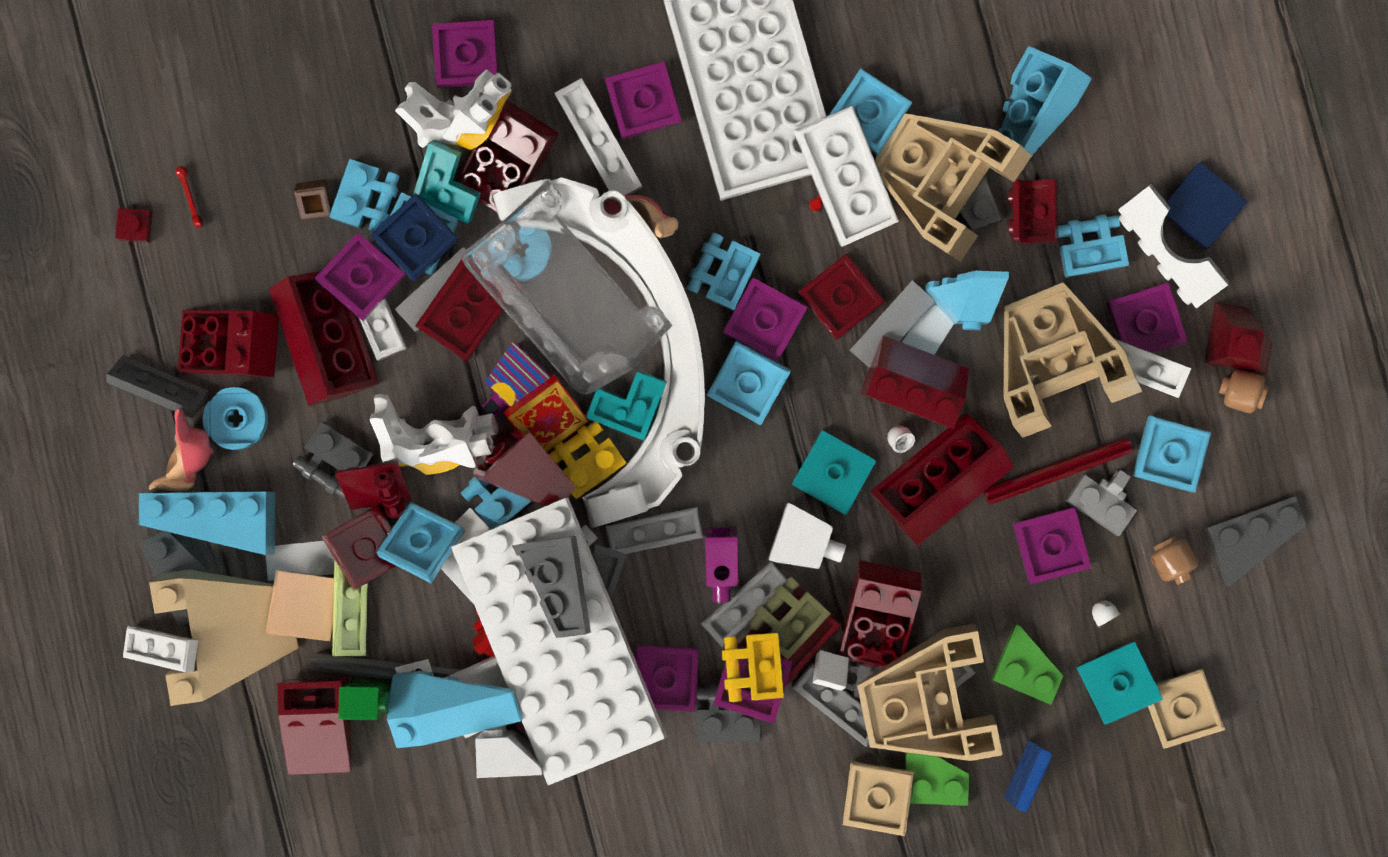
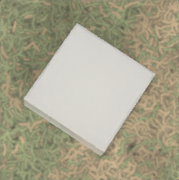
M820 650L816 653L813 683L842 691L846 688L849 658Z

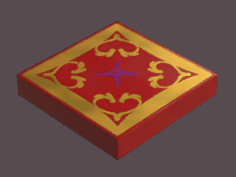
M555 374L504 411V414L516 430L530 432L547 453L561 441L563 442L579 428L590 422Z

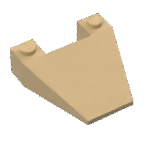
M905 113L875 158V163L884 185L923 238L961 262L978 235L956 221L955 218L989 168L1015 182L1032 155L1020 144L993 129Z
M1064 282L1004 306V401L1012 424L1022 438L1052 427L1042 399L1092 379L1100 378L1104 391L1111 403L1142 392L1132 364L1124 349Z
M190 569L160 573L149 582L154 614L187 609L192 639L198 640L194 672L170 669L165 675L171 706L202 702L299 648L298 637L266 633L274 584Z
M975 623L941 630L857 684L871 748L968 761L1003 755L997 724L993 715L962 720L952 668L984 662Z

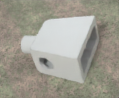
M786 503L768 560L819 569L823 557L841 562L846 545L830 539L833 529L831 525L792 504Z

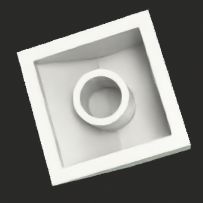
M506 725L484 730L475 739L477 778L543 774L542 766L537 760L532 745L515 729H506Z

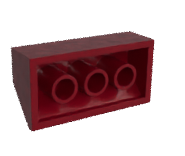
M321 271L287 276L269 288L308 406L334 401L379 385L356 315L315 280V277Z
M965 413L957 420L954 429L948 427L870 492L899 528L918 546L1008 473L1014 466L1003 446Z

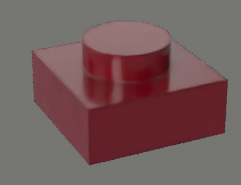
M118 208L115 239L119 241L150 243L153 212L149 210Z

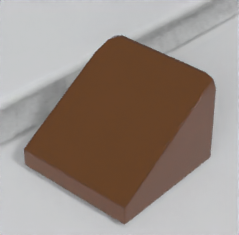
M326 179L296 184L294 194L301 220L330 216L331 202Z

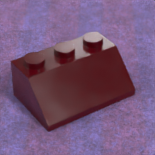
M882 335L860 394L954 429L966 398L970 369Z

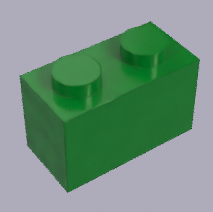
M352 680L340 686L338 719L378 720L387 714L391 691L389 689L390 681Z

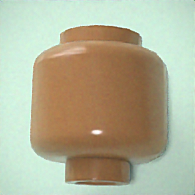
M1236 369L1231 377L1224 376L1219 393L1225 395V406L1251 414L1256 408L1262 409L1269 385H1265V378L1262 375L1243 369Z
M1174 536L1153 547L1155 552L1152 553L1150 559L1162 581L1169 582L1175 580L1176 584L1179 585L1194 577L1192 570L1198 567L1199 561L1187 540H1178Z

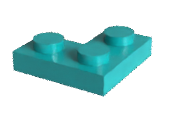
M432 140L428 144L413 195L417 193L426 204L468 224L473 219L481 193L453 180L461 152Z
M638 370L627 399L598 387L586 418L644 441L667 381Z

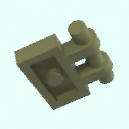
M792 577L783 585L779 584L774 589L776 593L764 606L760 604L754 611L756 614L748 622L756 631L766 622L772 628L768 634L778 633L780 654L787 660L831 614L807 591L797 600L792 593L800 584ZM786 602L792 608L778 621L773 616V613Z

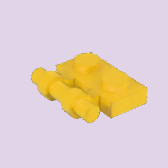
M595 421L587 427L584 425L577 430L578 434L565 443L561 441L554 446L555 450L548 454L556 464L564 460L568 466L563 472L576 487L571 492L576 500L627 464L610 438L601 444H598L594 439L596 435L603 431L600 424ZM586 443L591 451L576 461L571 453Z
M778 633L747 635L746 649L737 648V637L724 638L725 650L722 651V660L726 661L727 679L724 680L725 690H728L729 702L742 701L741 688L751 689V700L784 698ZM739 659H748L750 678H740Z

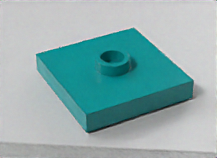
M821 430L791 485L846 515L875 465L876 460Z
M1135 641L1076 666L1104 725L1163 700Z

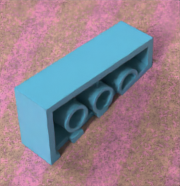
M275 492L139 493V525L258 554L272 555L275 554Z

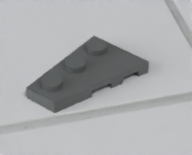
M576 536L512 545L516 555H520L529 583L533 582L541 599L539 603L555 637L562 638L591 633Z

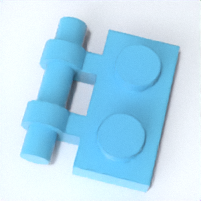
M349 159L329 217L360 229L366 217L371 219L368 231L373 233L389 218L387 211L392 197L396 198L398 192L396 186L400 176L388 172L385 182H379L378 178L381 173L379 168ZM373 192L381 193L376 208H369Z
M1105 214L1097 215L1092 220L1081 222L1075 219L1067 221L1065 225L1058 226V238L1069 236L1071 240L1070 245L1060 247L1065 278L1129 266L1124 236L1111 237L1110 229L1120 227L1118 215L1106 217ZM1097 232L1098 240L1083 242L1082 234Z
M712 233L708 243L705 242L701 249L703 254L697 267L692 268L689 274L691 279L686 289L698 294L702 283L710 286L706 295L707 299L734 311L760 257V253L735 241L731 242L728 251H724L719 248L723 237ZM714 258L722 261L715 277L707 273Z
M475 476L468 481L469 485L460 492L468 502L477 494L483 499V502L475 508V511L491 529L506 524L532 502L501 488H498L491 494L486 488L489 483Z

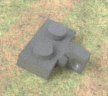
M1116 470L1109 481L1102 478L1099 483H1096L1086 475H1082L1065 500L1116 536L1122 534L1137 511L1123 501L1127 494L1122 490L1131 477L1122 470Z

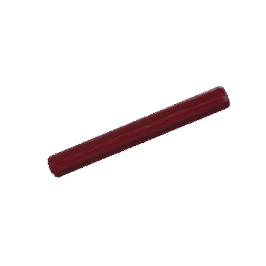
M1122 438L993 485L984 491L985 499L988 504H995L1126 456L1133 452L1131 442L1128 438Z

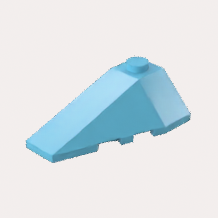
M1028 46L1013 72L1010 82L1013 85L1010 100L1004 103L1002 111L1006 114L1002 128L997 131L1020 144L1027 152L1033 155L1077 106L1092 78L1072 64Z
M971 271L959 274L957 278H943L942 285L940 286L939 281H930L925 285L924 291L935 300L934 303L954 324H963V330H981V325H987L991 322L1009 279V272Z
M427 671L397 673L392 676L387 721L397 748L427 745L520 722L523 719L514 689L480 682L476 685L459 682V678L451 676L447 679L434 677L432 672Z

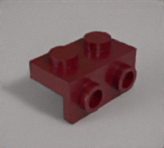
M1016 179L1013 182V188L1009 189V204L1013 207V219L1009 220L1010 236L1013 237L1014 242L1020 245L1058 243V181L1056 179L1035 181Z

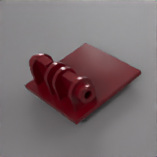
M399 462L381 463L360 468L352 467L346 470L335 471L350 510L385 505L387 515L397 519L404 513L405 502L412 501Z

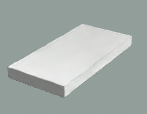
M853 106L846 107L794 130L840 246L843 247L899 222Z

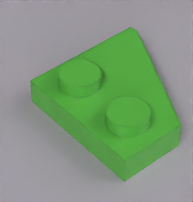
M1014 624L991 679L1052 705L1063 675L1022 627Z
M905 752V770L914 771L910 803L968 806V772L938 756Z

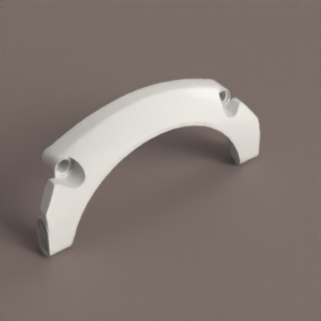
M561 177L552 181L550 179L539 180L494 194L493 199L501 226L543 228L582 240L603 252L618 264L633 280L644 296L658 328L664 363L663 380L667 381V384L660 399L653 424L638 451L612 479L582 498L591 528L648 511L649 508L659 506L681 479L682 473L679 467L691 465L699 458L705 406L703 360L698 330L689 300L670 259L649 226L620 192L608 191L599 197L596 188ZM607 200H615L619 203L621 211L616 215L608 214L604 210L603 204ZM682 442L688 443L692 448V455L686 461L678 458L676 454V449Z

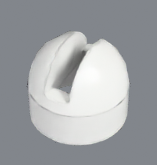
M902 425L894 426L888 433L889 445L897 453L906 452L915 443V436L907 427Z
M1107 600L1096 603L1092 608V616L1098 627L1120 615L1116 606Z

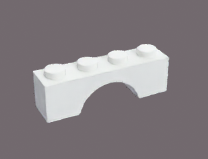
M1150 184L1118 209L1121 213L1118 219L1129 232L1134 230L1141 238L1138 241L1141 249L1148 256L1153 254L1160 262L1157 268L1168 281L1173 279L1180 287L1176 291L1187 305L1192 303L1198 308L1228 286L1229 280L1210 257L1195 260L1186 259L1177 255L1169 248L1164 238L1163 224L1170 206L1154 186Z

